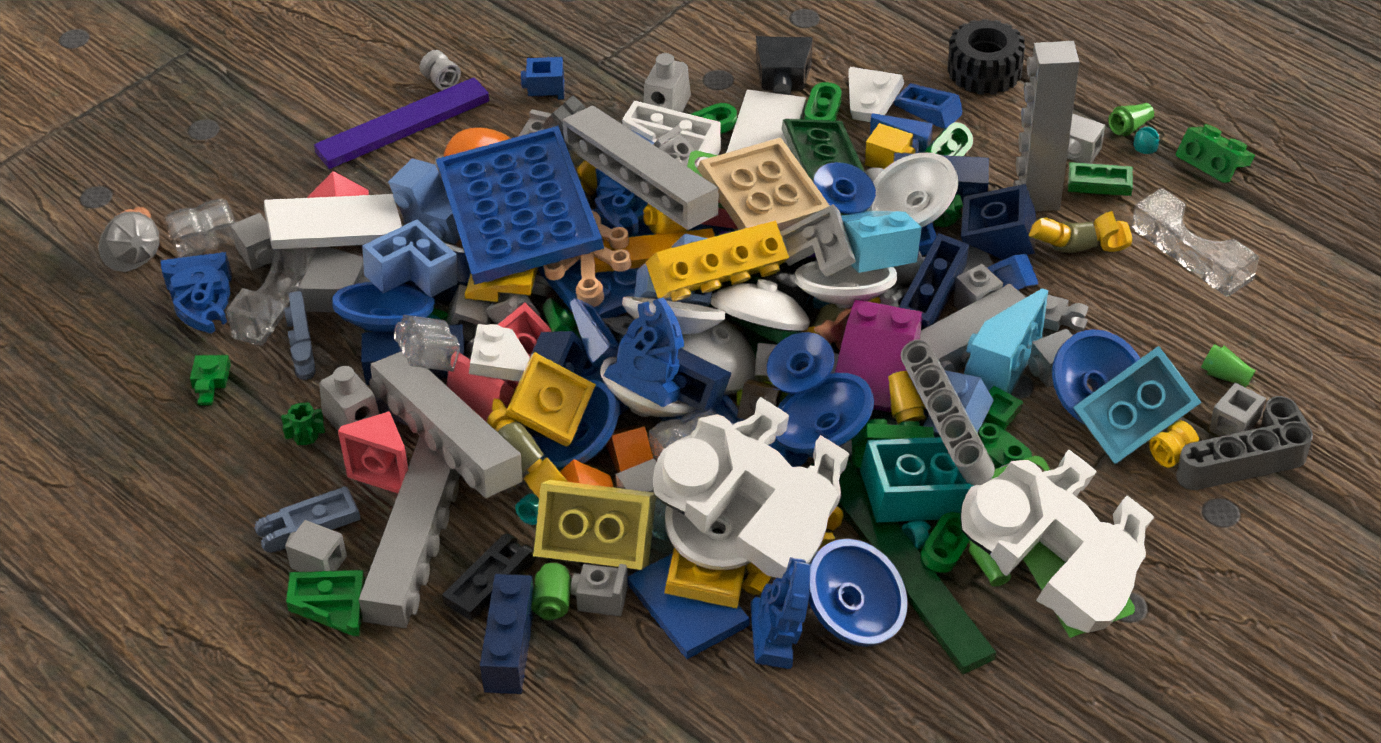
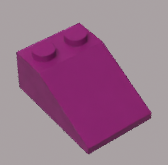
M854 300L846 324L835 373H849L864 379L873 393V409L892 413L888 376L896 372L907 371L901 360V352L910 341L920 339L922 312L863 300Z

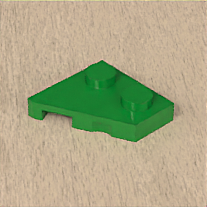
M364 571L290 572L286 599L288 611L349 635L360 636L362 612L359 598L365 584Z

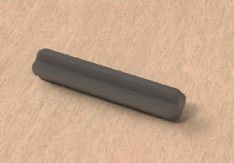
M899 284L879 296L880 304L899 307L910 286L904 288L902 284Z

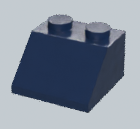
M1022 184L964 196L961 228L962 241L1002 260L1013 255L1035 254V238L1030 237L1029 233L1032 224L1036 222V212L1027 185Z

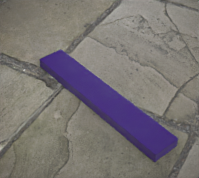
M473 77L314 144L315 153L328 169H331L490 101L489 93Z

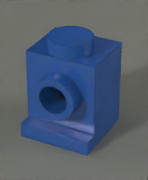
M563 57L527 58L526 71H521L522 89H527L528 96L558 95V100L564 99Z

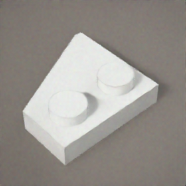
M850 67L849 94L852 119L870 122L872 113L885 115L904 85L903 76Z
M478 324L469 374L519 382L530 357L513 330L495 324Z

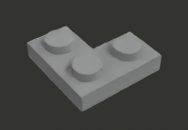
M834 204L780 231L789 255V259L785 262L789 266L815 253L820 271L828 277L856 262L840 211Z

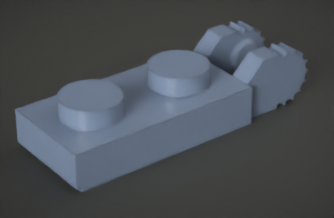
M297 291L288 293L290 307H284L287 326H294V330L288 331L295 374L297 378L307 380L314 377L316 370L302 292Z
M345 486L281 508L279 512L267 515L265 518L262 517V519L256 521L254 528L258 536H264L263 540H261L264 551L272 553L277 550L286 549L285 545L288 537L292 532L297 531L304 520L332 530L361 519L348 487Z

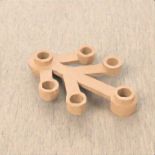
M592 211L602 239L608 241L612 248L619 250L612 251L604 247V249L593 251L589 254L544 265V271L547 279L559 280L565 275V271L580 259L582 279L576 287L577 299L595 307L603 302L604 292L601 282L595 277L594 257L611 265L612 269L618 272L628 270L631 267L629 252L622 249L629 244L628 231L623 227L608 228L601 224L599 214Z

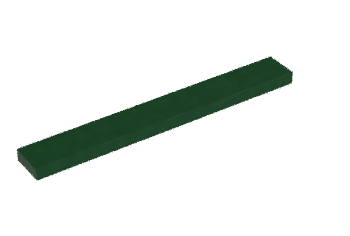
M848 460L846 469L840 474L839 478L841 497L837 505L842 510L844 517L863 542L881 551L893 563L905 585L907 601L963 675L995 660L996 651L936 573L923 563L920 552L897 522H876L863 478Z

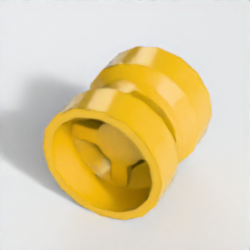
M1178 420L1171 424L1166 432H1160L1152 437L1149 441V448L1159 464L1170 468L1179 463L1182 448L1187 444L1198 442L1199 437L1191 425L1185 421Z

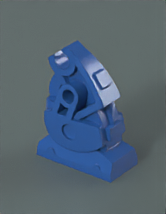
M596 168L597 198H595L596 213L601 218V224L610 229L631 227L634 234L638 233V221L643 219V210L648 203Z
M226 252L161 260L165 284L170 292L176 315L180 320L194 329L210 334L215 331L212 320H220L222 325L227 323L224 309L229 301V281L232 279V272Z
M664 297L653 300V304L656 306L655 314L649 309V301L638 304L639 318L629 325L627 334L624 335L619 344L617 363L608 366L603 376L659 406L665 407L676 402L679 397L680 387L672 380L680 367L677 355L678 349L684 347V340L674 312Z
M790 557L787 570L782 578H776L772 585L766 584L761 597H755L750 602L756 664L791 669L793 665L792 643L797 644L801 636L802 622L805 621L809 600L811 565L806 563L804 559Z

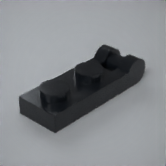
M505 533L442 594L443 603L472 621L491 601L495 574L518 575L524 568H530L537 558L533 556L534 548L529 545L521 546L518 544L517 538Z

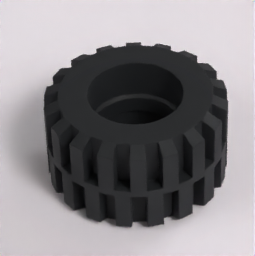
M982 19V21H969V24L963 23L959 26V29H955L952 32L949 41L947 70L951 81H956L955 85L959 88L964 87L965 91L977 92V94L984 95V93L993 95L999 91H1008L1009 87L1013 88L1022 77L1025 51L1024 37L1020 36V32L1017 29H1012V25L1008 23L1003 24L998 20L989 21L988 19Z

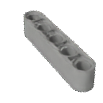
M922 339L910 341L901 352V360L963 478L968 484L973 486L983 485L991 480L995 471L994 464L931 346Z

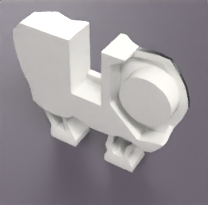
M760 397L756 403L755 414L746 420L732 425L724 416L718 414L700 418L696 429L691 435L677 440L663 449L654 468L653 488L654 496L663 504L685 515L704 534L738 493L761 507L738 535L735 554L751 561L766 575L782 578L787 570L790 557L804 559L806 563H810L818 552L826 532L828 518L837 507L841 497L839 478L840 474L846 469L849 453L820 435L815 442L813 452L814 466H809L808 469L800 466L791 467L777 450L768 446L775 442L776 436H781L786 431L789 415Z
M1070 450L1066 452L1058 468L1042 472L1035 463L1029 460L1011 461L1004 472L998 477L991 478V480L983 485H975L970 488L961 506L960 522L962 532L970 541L987 552L1006 576L1040 541L1066 563L1047 583L1036 601L1053 609L1069 627L1087 633L1105 629L1122 611L1132 592L1137 569L1146 557L1144 546L1145 530L1154 519V516L1129 496H1126L1113 513L1115 525L1100 522L1087 504L1076 497L1080 491L1087 487L1097 471Z

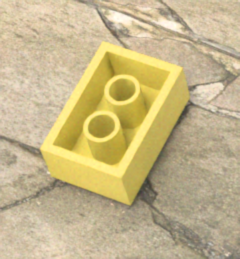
M548 480L541 483L533 556L619 567V564H625L630 569H644L649 565L656 501L654 492Z

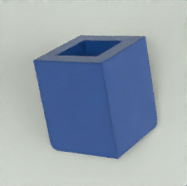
M1027 254L1013 255L986 267L1003 282V287L1011 284L1019 291L1038 284Z

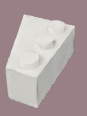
M638 101L632 103L622 119V125L653 142H656L657 139L678 125L682 129L680 134L695 150L717 156L721 151L720 122ZM700 157L696 164L699 165L700 160L707 159L708 157Z

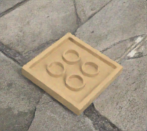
M781 137L700 160L697 168L703 178L718 187V200L739 230L776 220L780 231L830 206Z

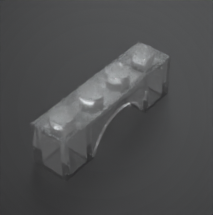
M1161 188L1135 204L1131 228L1224 296L1229 297L1254 280L1259 256L1236 239L1211 241L1191 233L1183 223L1186 204L1165 189Z
M318 247L274 249L272 266L263 285L256 292L242 288L226 310L234 339L263 346L285 315L284 307H290L288 293L299 291L300 283Z

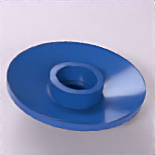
M835 162L826 164L818 169L813 179V183L828 204H834L840 213L855 214L868 210L876 197V189L871 178L861 169L847 163Z
M802 332L793 334L779 342L772 350L767 361L768 377L776 388L785 393L801 394L811 391L821 385L831 373L834 365L833 349L824 337L816 333Z

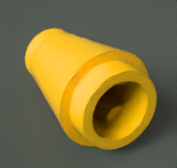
M900 371L889 375L892 418L897 420L898 425L905 421L919 422L923 420L926 407L908 372Z

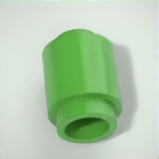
M547 563L540 568V571L535 576L531 605L532 610L543 619L555 620L568 612L572 578L565 566L558 563Z

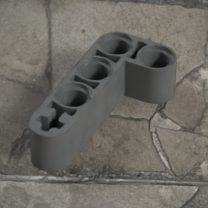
M1283 396L1272 397L1266 403L1260 428L1185 445L1182 448L1176 474L1177 481L1186 489L1199 490L1301 467L1305 464L1313 437L1312 430L1293 400Z

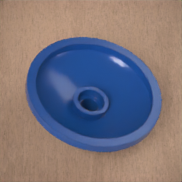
M365 282L338 290L333 295L332 306L341 318L359 328L373 332H396L425 320L434 310V298L429 297L420 288L408 284H401L383 293L372 282Z
M1094 329L1076 333L1060 346L1054 357L1052 379L1056 394L1064 408L1075 419L1083 423L1073 407L1141 358L1125 340L1113 333ZM1087 383L1092 387V391L1088 388Z
M831 373L821 385L811 391L801 394H788L777 407L789 415L786 431L781 436H776L778 443L789 451L801 454H813L815 442L820 435L839 447L847 443L863 429L872 414L874 396L869 385L864 379L853 374Z
M588 380L596 384L569 446L565 447L548 437H532L544 454L540 458L542 461L548 457L555 467L561 471L573 459L585 464L605 447L617 425L619 401L602 381Z
M840 539L822 547L809 563L811 571L808 600L821 624L837 638L857 646H875L893 637L904 623L908 605L905 585L893 563L881 551L859 540Z

